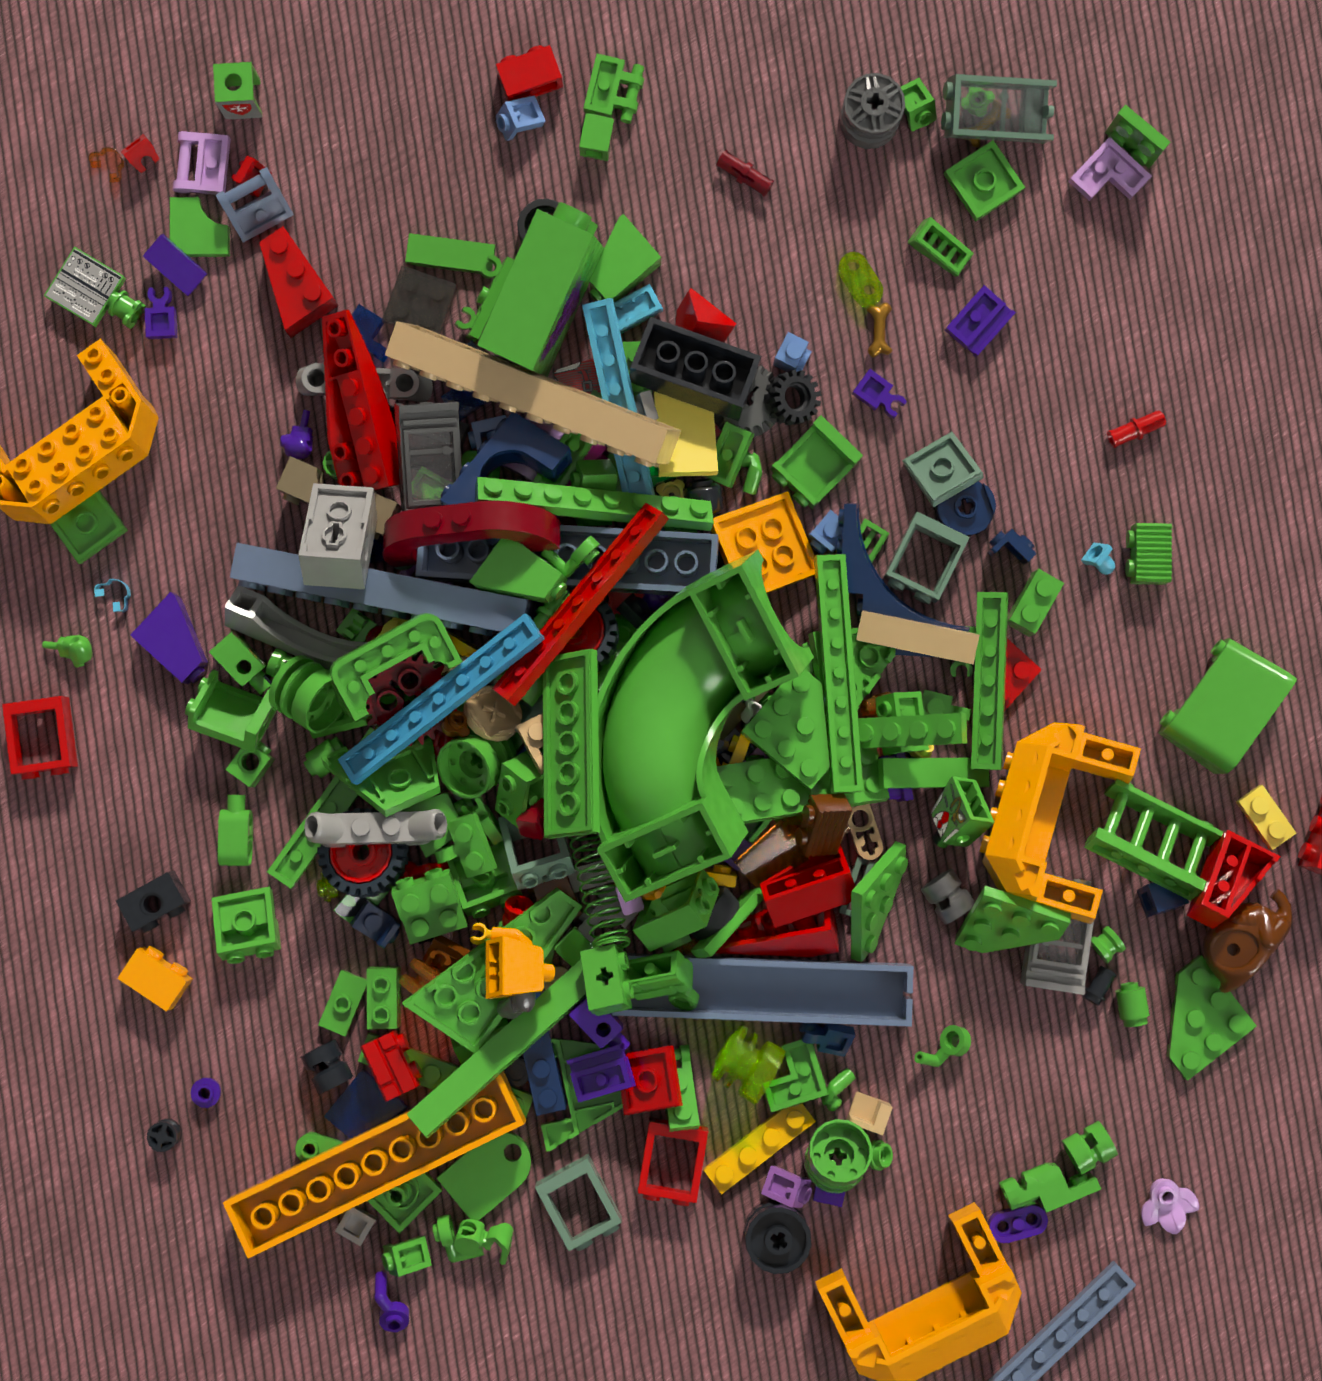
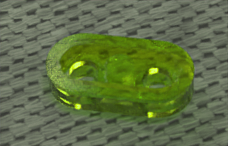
M858 252L845 254L838 265V273L859 305L863 307L877 305L883 296V285L862 254ZM850 262H855L858 264L859 268L857 270H851L848 264ZM871 286L874 289V293L866 294L864 288Z

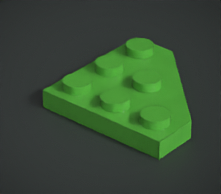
M851 628L858 711L860 703L881 677L880 674L887 664L891 663L895 657L896 648L856 640L858 628ZM819 631L809 633L808 636L810 649L814 656L812 659L814 675L822 683L824 701Z
M804 669L800 676L780 685L742 730L741 734L809 791L830 768L822 683Z
M895 841L851 891V959L862 962L869 953L875 951L878 945L881 930L892 908L893 899L902 875L908 866L905 844Z
M985 885L958 930L954 944L970 951L987 953L1059 940L1070 924L1071 913Z
M1198 955L1176 972L1175 999L1172 1002L1171 1034L1166 1056L1187 1081L1257 1027L1231 992L1223 993L1219 990L1220 981L1214 976L1202 955Z

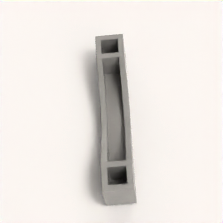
M242 586L236 587L225 606L224 626L292 655H306L329 670L333 662L338 658L368 643L348 641L314 630L286 614L266 596Z

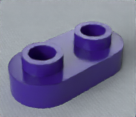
M1037 1204L1014 1210L1010 1208L992 1214L988 1220V1226L995 1240L1000 1243H1010L1039 1235L1046 1229L1048 1224L1046 1212ZM1034 1213L1035 1220L1031 1223L1026 1222L1027 1215ZM1001 1221L1007 1222V1227L1004 1230H998L997 1228L998 1223Z

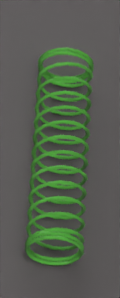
M578 835L575 838L570 836L569 838L572 841L569 843V847L575 850L572 858L577 861L574 869L580 872L577 875V880L582 883L579 891L585 894L582 897V902L587 905L584 913L590 916L587 919V924L593 927L589 931V935L595 938L592 942V948H598L602 945L618 941H625L617 946L621 949L626 948L631 942L629 937L623 936L627 934V929L609 931L600 936L592 934V931L596 928L617 926L624 923L626 919L613 918L597 925L589 923L593 917L610 916L622 911L621 907L616 906L600 910L594 914L587 912L590 906L607 905L618 901L617 895L606 896L591 903L584 900L587 895L609 893L617 887L615 884L597 887L589 892L582 890L585 884H598L612 880V877L599 881H592L597 878L611 876L610 873L597 875L586 881L581 880L579 877L582 873H597L607 870L606 867L590 870L605 865L604 862L589 866L583 870L577 868L580 862L602 860L601 857L585 860L599 855L598 852L589 854L581 859L575 858L576 852L597 850L598 847L583 848L602 842L601 840L590 842L579 848H574L572 843L575 840L597 839L599 835L588 838H580L585 835ZM614 887V888L609 889V890H605V891H601V892H595V891L600 890V889H603V888ZM616 898L612 901L598 903L606 899ZM619 909V910L614 911V912L601 914V913L606 912V911ZM613 921H620V922H617V923L604 925V924H606V923H610V922H613ZM622 932L616 935L607 936L613 933Z

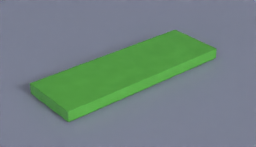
M586 649L557 655L542 674L544 838L553 839L600 833L597 650Z

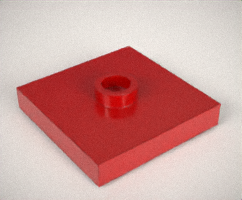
M674 1045L626 1053L636 1086L620 1090L624 1116L683 1106Z

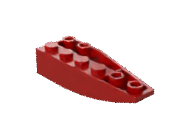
M349 310L323 316L327 438L338 484L372 487L374 491L399 485L396 428L384 389L364 339Z

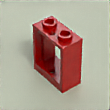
M55 696L2 704L11 775H21L22 780L40 778L39 772L50 771L51 776L68 774L69 768L78 767L69 697ZM55 711L62 760L23 765L17 716Z
M649 1117L637 1193L643 1194L642 1198L651 1201H660V1197L672 1199L673 1204L680 1206H689L690 1202L697 1203L708 1138V1127L700 1126L698 1129L669 1132L668 1120ZM655 1135L698 1142L690 1191L647 1184Z

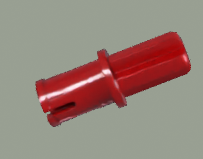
M1159 410L1137 420L1131 418L1129 423L1107 431V437L1111 446L1117 448V446L1136 438L1141 440L1143 435L1164 427L1166 419Z

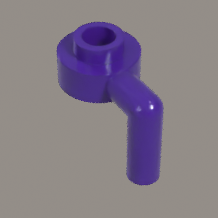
M383 1271L377 1272L375 1274L374 1299L380 1307L379 1324L384 1330L389 1332L402 1331L409 1324V1308L402 1302L390 1301L387 1297V1274Z

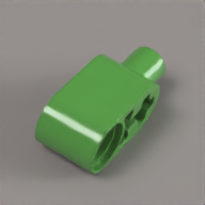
M228 795L227 809L220 810L218 820V863L220 866L251 865L253 854L252 810H245L246 795Z

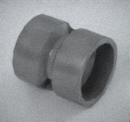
M953 869L940 874L921 889L928 902L937 905L935 912L945 925L968 912L975 903L966 889L961 890L960 885L962 882Z

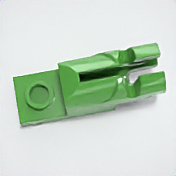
M1044 1163L1021 1172V1185L1013 1177L999 1182L1010 1209L1014 1210L1036 1204L1035 1200L1038 1199L1040 1207L1046 1213L1101 1190L1097 1178L1091 1173L1075 1174L1069 1178L1070 1182L1066 1183L1059 1166L1055 1163Z

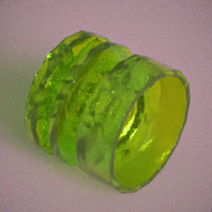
M741 1024L727 1038L720 1049L710 1078L718 1082L725 1072L728 1073L723 1084L727 1089L736 1079L740 1080L737 1094L755 1105L771 1084L786 1051L769 1040L759 1050L756 1049L755 1046L759 1035L753 1032L745 1042L744 1039L748 1028Z

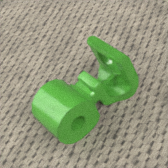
M466 1219L459 1225L454 1248L460 1254L473 1256L478 1253L481 1247H485V1250L490 1251L492 1244L496 1242L502 1249L499 1262L501 1265H505L512 1244L514 1230L510 1224L502 1223L490 1227L488 1232L485 1231L483 1222Z

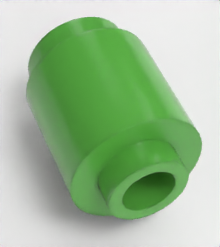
M338 737L332 740L328 738L305 754L307 760L303 763L308 772L313 777L318 775L320 778L329 774L330 771L324 767L321 757L343 748L344 745Z
M1138 982L1120 984L1121 989L1116 990L1115 994L1120 1020H1123L1124 1027H1137L1148 1024L1147 1017L1150 1014L1145 987L1138 986Z

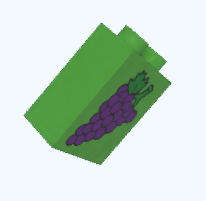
M562 202L558 203L553 216L539 209L536 210L479 339L478 346L548 377L587 290L590 277L604 250L602 244L594 236L598 225L591 221V216Z

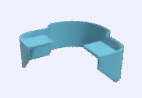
M109 579L107 583L97 584L94 588L95 597L105 596L104 589H99V587L107 586L112 581L120 580ZM124 582L122 583L127 590V595L124 597V609H120V602H112L113 612H126L128 610V599L131 597V592L128 585Z

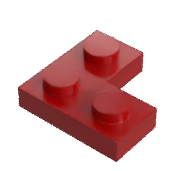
M1008 638L1004 711L1042 670Z

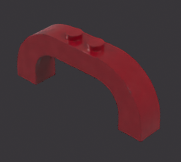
M477 501L407 510L391 516L385 522L383 558L392 567L416 565L418 547L491 538L519 542L532 552L560 549V520L543 508L512 501Z

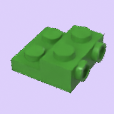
M491 840L488 841L497 864V868L492 871L467 878L459 856L447 861L462 908L468 917L473 915V918L485 917L490 913V908L498 905L504 908L505 901L509 897L523 896L522 890L517 889L512 877L503 840L493 845Z
M435 868L427 871L424 877L418 879L406 877L398 880L396 885L392 886L391 894L410 945L467 927L468 923L450 869L442 871V868Z
M270 886L212 898L216 951L222 960H227L229 964H237L245 961V956L256 954L258 958H268L274 955V950L281 949L279 924L275 918L273 890Z

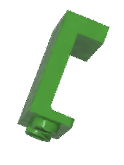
M820 415L809 430L772 465L770 470L773 474L771 476L781 487L784 488L787 485L795 493L793 498L802 507L805 508L808 505L813 509L861 460L863 455Z
M212 669L208 678H202L198 686L197 697L195 699L191 698L186 706L185 715L188 716L187 728L255 752L277 710L270 706L268 699L269 688L264 697H260L220 682L218 680L219 671Z

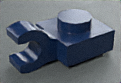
M801 1023L799 1031L804 1032L801 1038L802 1042L816 1044L818 1052L843 1057L846 1056L856 1036L854 1027L841 1024L826 1023L824 1028H821L816 1023Z

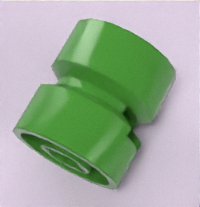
M1099 1121L1085 1127L1082 1135L1074 1133L1062 1140L1066 1153L1080 1175L1096 1168L1097 1161L1105 1163L1118 1156L1114 1143Z

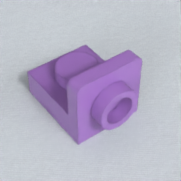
M771 1166L761 1194L791 1208H802L810 1199L812 1193L810 1185L812 1181L807 1177L797 1176L777 1166Z

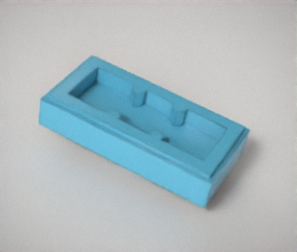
M650 284L614 302L620 334L663 312V307Z

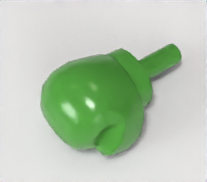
M81 635L60 637L57 642L43 641L42 643L43 648L58 650L60 657L71 659L74 667L84 666V663L93 657L89 639Z

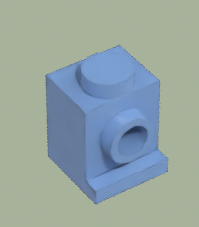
M788 332L775 356L773 366L785 372L796 370V372L802 371L812 352L807 349L809 342Z

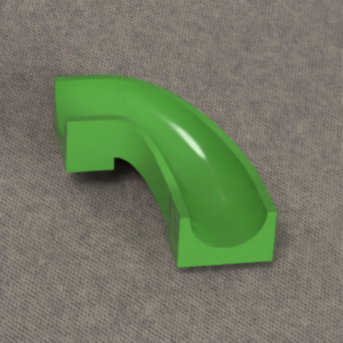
M759 549L689 584L654 612L637 629L620 651L599 691L600 833L598 835L602 843L597 848V851L625 903L731 858L748 834V830L717 771L716 752L721 731L732 709L741 700L744 699L746 701L800 676L814 658L809 646L803 648L797 645L779 622L764 587L762 578V563L764 559Z

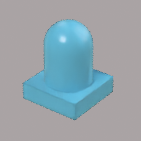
M1094 542L1081 559L1084 564L1095 566L1104 575L1111 574L1115 569V563L1109 556L1112 547L1108 544Z

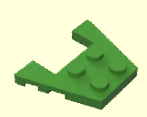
M428 735L424 736L423 745H421L417 738L413 742L412 747L403 749L358 785L351 783L338 761L341 756L348 752L346 746L321 757L326 769L385 817L441 793L433 741Z
M551 1038L555 1058L558 1057L560 1061L571 1117L541 1124L546 1152L555 1149L558 1145L568 1139H572L580 1132L623 1108L620 1091L578 1103L570 1075L572 1072L570 1065L566 1061L609 1048L608 1044L601 1049L595 1042Z

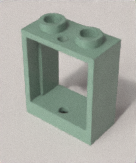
M916 512L883 578L889 580L887 585L898 591L903 592L905 588L915 593L913 597L928 605L930 602L936 603L939 601L970 537L924 514ZM915 530L954 548L933 591L895 573Z
M505 817L498 818L511 874L518 890L533 888L538 884L554 879H562L567 875L575 873L566 837L557 838L561 853L519 865L513 842L527 837H523L519 829Z
M589 1154L536 1182L535 1189L568 1251L574 1248L577 1251H581L593 1243L592 1239L600 1234L606 1237L619 1229L618 1224L622 1223V1216ZM587 1173L610 1217L572 1237L549 1193Z

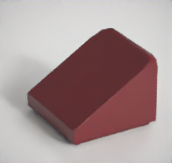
M543 798L517 817L516 824L523 837L542 840L544 837Z

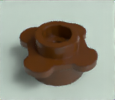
M452 711L441 721L440 726L443 733L451 738L467 737L470 733V730L467 728V718L464 711Z

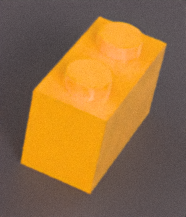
M144 946L137 948L117 979L166 1012L174 1009L193 978L187 975L189 971L176 962L170 964L164 960V954L155 947L148 946L146 948Z

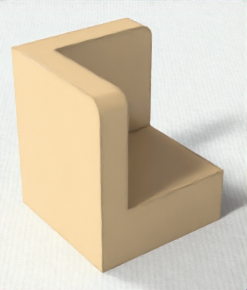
M856 1092L846 1119L863 1129L883 1135L893 1107L886 1101Z

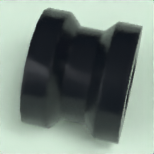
M165 1118L158 1121L147 1132L148 1145L157 1152L170 1150L181 1139V1127L173 1119Z

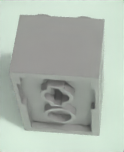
M313 483L298 555L304 585L365 589L378 518L374 488Z

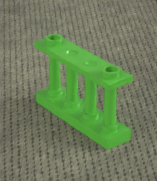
M1116 779L1104 793V795L1114 799L1104 829L1098 827L1087 838L1084 848L1191 901L1203 892L1207 882L1196 874L1205 845L1210 847L1221 838L1223 831L1215 828L1207 821L1199 820L1135 788L1131 783L1127 784ZM1125 806L1141 813L1131 842L1115 834ZM1152 819L1168 826L1157 856L1144 850L1142 847ZM1178 832L1194 839L1184 869L1169 861Z

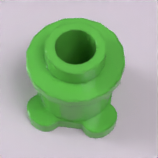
M125 290L120 293L115 292L107 302L109 307L108 314L110 316L116 315L122 320V324L132 329L140 316L145 312L147 306L140 300L135 301L130 298Z

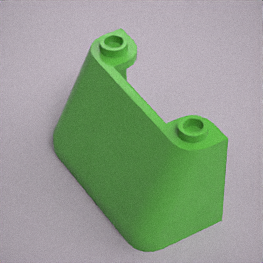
M431 613L419 614L334 661L330 667V678L336 700L342 711L354 721L368 715L366 702L369 696L375 693L368 679L412 655L416 657L419 651L422 652L423 660H426V662L434 661L436 663L439 661L448 669L462 663L463 661L442 621Z
M1230 638L1224 641L1220 639L1214 645L1210 652L1213 655L1211 660L1213 664L1182 707L1174 712L1169 710L1159 723L1162 727L1158 734L1213 774H1227L1234 769L1297 680L1296 677Z

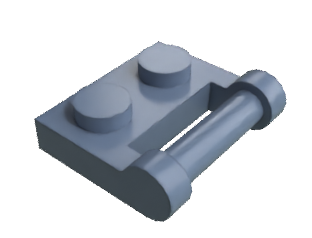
M267 167L260 170L259 175L226 193L221 191L216 194L219 203L243 243L294 215ZM267 184L269 192L234 210L231 203Z

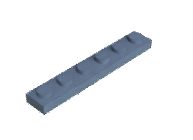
M1112 1261L988 1381H1037L1117 1305L1136 1284L1115 1261Z

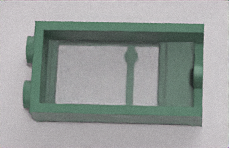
M955 74L947 78V82L943 86L946 112H943L941 118V128L945 130L944 138L1031 142L1038 144L1053 141L1054 134H1046L1047 119L1052 118L1054 115V106L1048 105V95L1050 89L1057 87V80Z

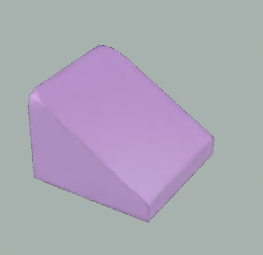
M615 887L624 916L644 910L641 896L625 903L618 888Z

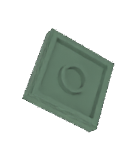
M953 432L948 433L902 460L903 466L933 507L984 478L981 469Z

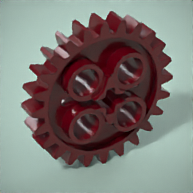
M419 651L416 658L410 656L368 679L375 693L369 696L366 704H369L366 705V709L369 713L368 715H370L367 718V725L377 723L374 728L375 731L412 702L409 699L404 701L403 693L389 683L391 680H394L407 696L411 697L414 694L416 699L450 671L442 673L445 667L443 663L440 662L434 666V661L426 662V660H423L422 652ZM407 672H413L417 675L416 680L412 683L403 682L401 677ZM387 693L396 696L395 701L391 704L382 703L380 698ZM441 721L418 738L421 745L424 744V736L426 735L435 740L434 730L437 729L443 732L440 726Z

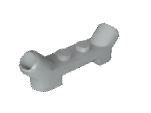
M313 363L299 369L296 376V387L302 395L326 396L324 363ZM391 367V369L376 368L387 399L426 402L431 397L433 389L432 380L419 375L420 372Z
M439 809L397 812L388 817H385L380 812L336 814L312 812L305 820L304 831L308 841L320 843L324 847L330 848L370 844L424 845L445 836L447 820L444 813Z

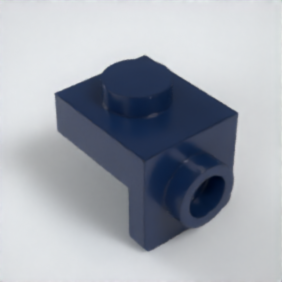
M1013 529L1009 530L1006 534L1000 531L989 542L992 548L987 552L992 556L1004 545L1023 565L1037 554L1033 550L1034 544L1026 536H1019Z

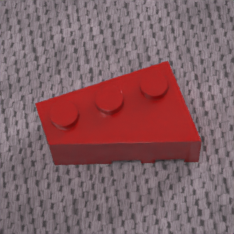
M284 226L259 242L282 323L290 338L338 306L332 294Z
M841 845L836 856L833 854L831 856L821 855L820 857L810 855L807 862L795 869L791 865L760 883L764 901L775 928L820 914L841 905L849 904L851 902V891L856 887Z

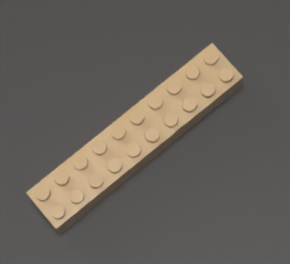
M396 321L385 356L394 359L393 364L398 367L420 371L419 375L434 381L436 379L444 381L446 386L458 391H474L472 396L486 402L490 400L496 403L500 401L499 407L514 413L516 411L520 413L527 412V419L541 424L543 422L548 424L554 423L553 429L565 434L572 433L578 435L579 433L581 434L580 440L592 445L599 444L604 446L607 444L609 445L607 451L620 456L627 455L631 457L634 455L636 456L635 462L647 467H659V464L670 463L682 431L418 325Z

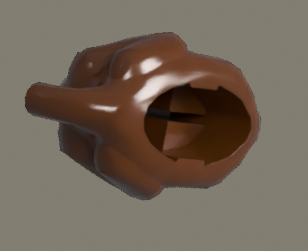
M1279 889L1275 890L1270 896L1277 904L1278 909L1276 912L1257 902L1241 903L1227 920L1214 929L1210 928L1206 933L1203 941L1204 957L1206 964L1220 981L1219 990L1221 992L1228 993L1236 990L1251 979L1289 934L1292 924L1291 904L1286 895Z

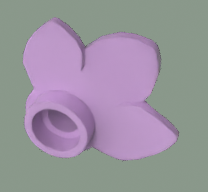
M1161 1178L1154 1181L1150 1187V1198L1143 1204L1141 1209L1142 1221L1145 1226L1156 1224L1159 1221L1167 1232L1178 1234L1185 1225V1214L1198 1211L1199 1202L1190 1189L1179 1188L1174 1181ZM1165 1192H1169L1165 1197H1162Z

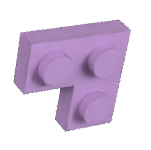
M1109 137L1068 182L1090 201L1110 181L1130 200L1147 183L1152 175Z

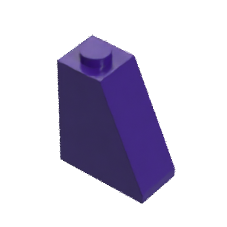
M170 592L130 636L181 683L189 685L190 682L196 683L205 674L206 670L203 668L208 664V661L182 598Z

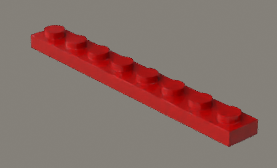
M647 503L642 506L542 627L540 632L545 640L511 665L492 689L513 706H516L667 523L669 518L662 511Z

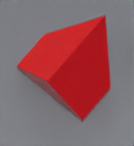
M692 288L688 290L676 312V326L723 343L726 342L737 324Z

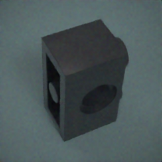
M175 871L166 872L116 900L131 931L135 932L142 929L143 933L160 925L159 919L167 915L172 919L185 912L184 906L191 902ZM152 896H157L161 901V908L158 912L153 911L149 906Z

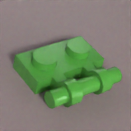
M597 53L583 107L584 113L612 118L614 108L622 110L620 121L630 124L633 114L638 109V102L636 101L639 89L643 88L645 80L642 77L644 66L634 64L631 73L623 71L625 60ZM620 83L628 86L625 98L617 96Z

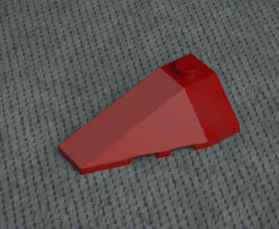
M834 908L777 928L773 925L768 909L753 915L750 914L716 953L813 957L839 952L838 928Z

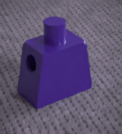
M587 997L569 1012L570 1017L601 1049L606 1044L612 1047L624 1043V1050L630 1045V1042L621 1033L623 1023L617 1016H613L612 1013L601 1016L593 1014L588 1009ZM606 1022L609 1027L606 1030H600L597 1025Z

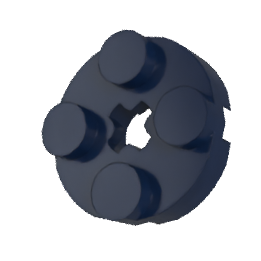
M978 481L936 506V513L940 523L966 536H973L986 529L992 521L996 510V501L991 489ZM963 499L967 503L973 504L969 515H965L964 512H960L958 509Z

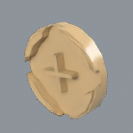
M488 685L466 700L464 714L467 718V724L475 734L486 740L495 742L508 740L515 735L516 726L521 724L522 710L519 703L513 706L492 689L494 686Z

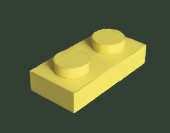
M1263 785L1257 786L1236 801L1269 850H1274L1297 834Z

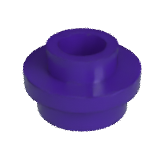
M201 1078L191 1088L192 1101L202 1108L212 1107L221 1097L220 1085L212 1078ZM202 1088H207L210 1091L209 1098L201 1096Z

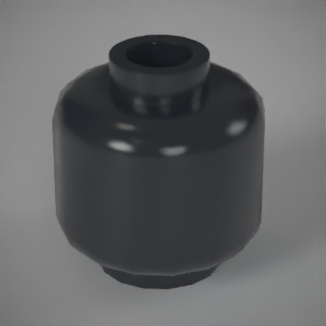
M712 478L689 482L690 486L684 490V498L711 501L713 518H715L716 514L722 512L724 504L719 484L713 483Z

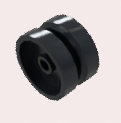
M766 1200L755 1206L747 1216L744 1225L746 1249L752 1261L762 1270L773 1274L789 1273L800 1267L806 1260L812 1245L811 1231L802 1211L798 1208H791L775 1200ZM779 1232L782 1233L779 1239L772 1238L773 1234L778 1236Z

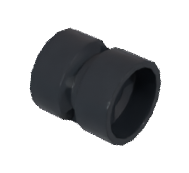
M336 1039L300 1057L307 1072H313L314 1074L311 1080L318 1095L354 1077L347 1062L340 1060L343 1053Z

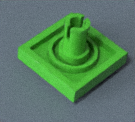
M425 1172L368 1200V1202L400 1234L442 1192L443 1188Z

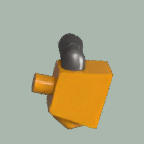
M482 923L474 924L472 930H479L484 935L482 937L472 936L470 941L476 945L486 941V999L505 998L497 1004V1012L503 1018L514 1019L523 1012H530L535 1006L536 993L543 990L544 982H551L554 979V965L544 963L543 949L533 945L532 941L520 930L502 927H492V930H487L486 926Z

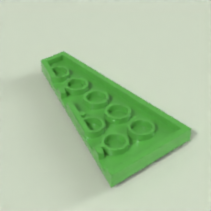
M555 888L503 928H516L532 941L533 945L543 949L545 960L583 906L560 889ZM486 941L402 1002L406 1008L474 1054L483 1046L503 1018L497 1012V1004L505 998L486 999Z

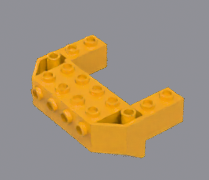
M101 338L80 352L77 357L103 397L12 461H10L0 445V509L15 521L52 524L149 454L159 419L156 410L142 395L116 354Z
M1054 722L1017 741L1013 753L1007 752L1003 769L1008 770L1005 781L999 780L995 794L996 797L1000 798L998 808L992 807L990 811L995 823L992 825L990 836H983L979 852L984 853L982 862L998 890L1071 913V919L1092 924L1096 918L1103 890L1045 873L1047 866L1045 860L1065 788L1072 768L1112 780L1119 779L1129 784L1134 777L1141 748L1084 733L1085 726Z
M975 1202L948 1215L974 1270L870 1322L867 1321L842 1268L815 1281L818 1291L859 1375L876 1381H916L995 1342L1009 1333L1022 1292L980 1208Z

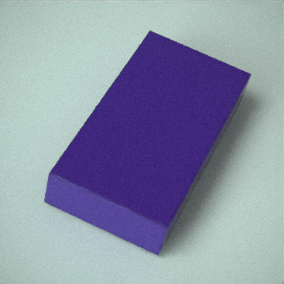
M161 234L143 255L148 262L187 296H190L208 275L164 234Z

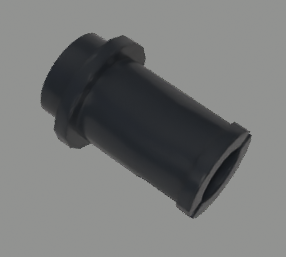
M1100 966L1089 988H1085L1086 993L1083 997L1099 1006L1101 1002L1106 1001L1104 996L1117 975L1111 970Z

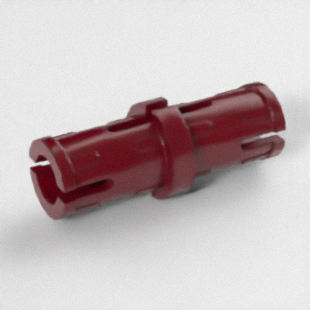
M724 150L716 163L717 167L737 178L736 182L741 185L745 183L764 197L774 183L773 179L754 169L752 163L748 162L746 164L729 153L728 150Z

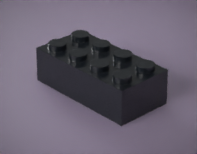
M650 317L631 364L629 376L631 383L739 421L758 372L762 356Z

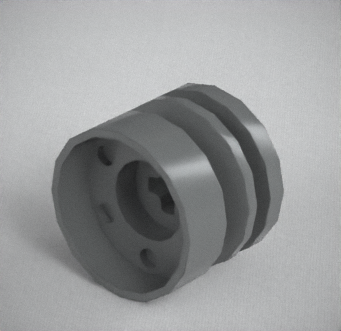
M870 73L855 79L848 87L839 117L840 128L845 138L853 145L864 149H875L887 144L895 136L905 109V97L899 84L889 76L880 73ZM870 103H875L877 110L871 109Z

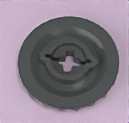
M759 366L750 391L751 393L757 389L751 398L753 404L751 406L745 404L739 421L714 413L715 423L723 429L725 422H730L754 433V437L771 429L778 417L771 418L769 415L773 410H766L765 405L770 404L769 400H764V395L769 393L765 389L767 385L772 384L770 380L774 378L773 373L763 366Z

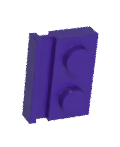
M984 285L944 331L965 349L973 353V356L976 358L1016 312L1009 309L1006 303Z
M624 1043L566 1060L572 1072L570 1075L578 1103L636 1086L628 1056L626 1057L624 1051Z

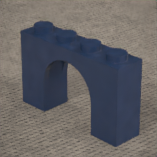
M512 412L507 419L504 418L499 422L490 440H485L480 445L475 458L461 468L456 481L445 487L441 494V505L476 502L475 484L477 477L487 478L496 468L510 463L526 465L555 483L572 463L571 449L517 413ZM498 538L484 539L493 546H496L500 541Z

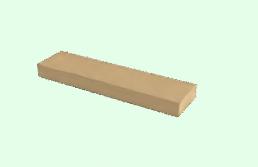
M863 610L856 640L974 664L980 634Z

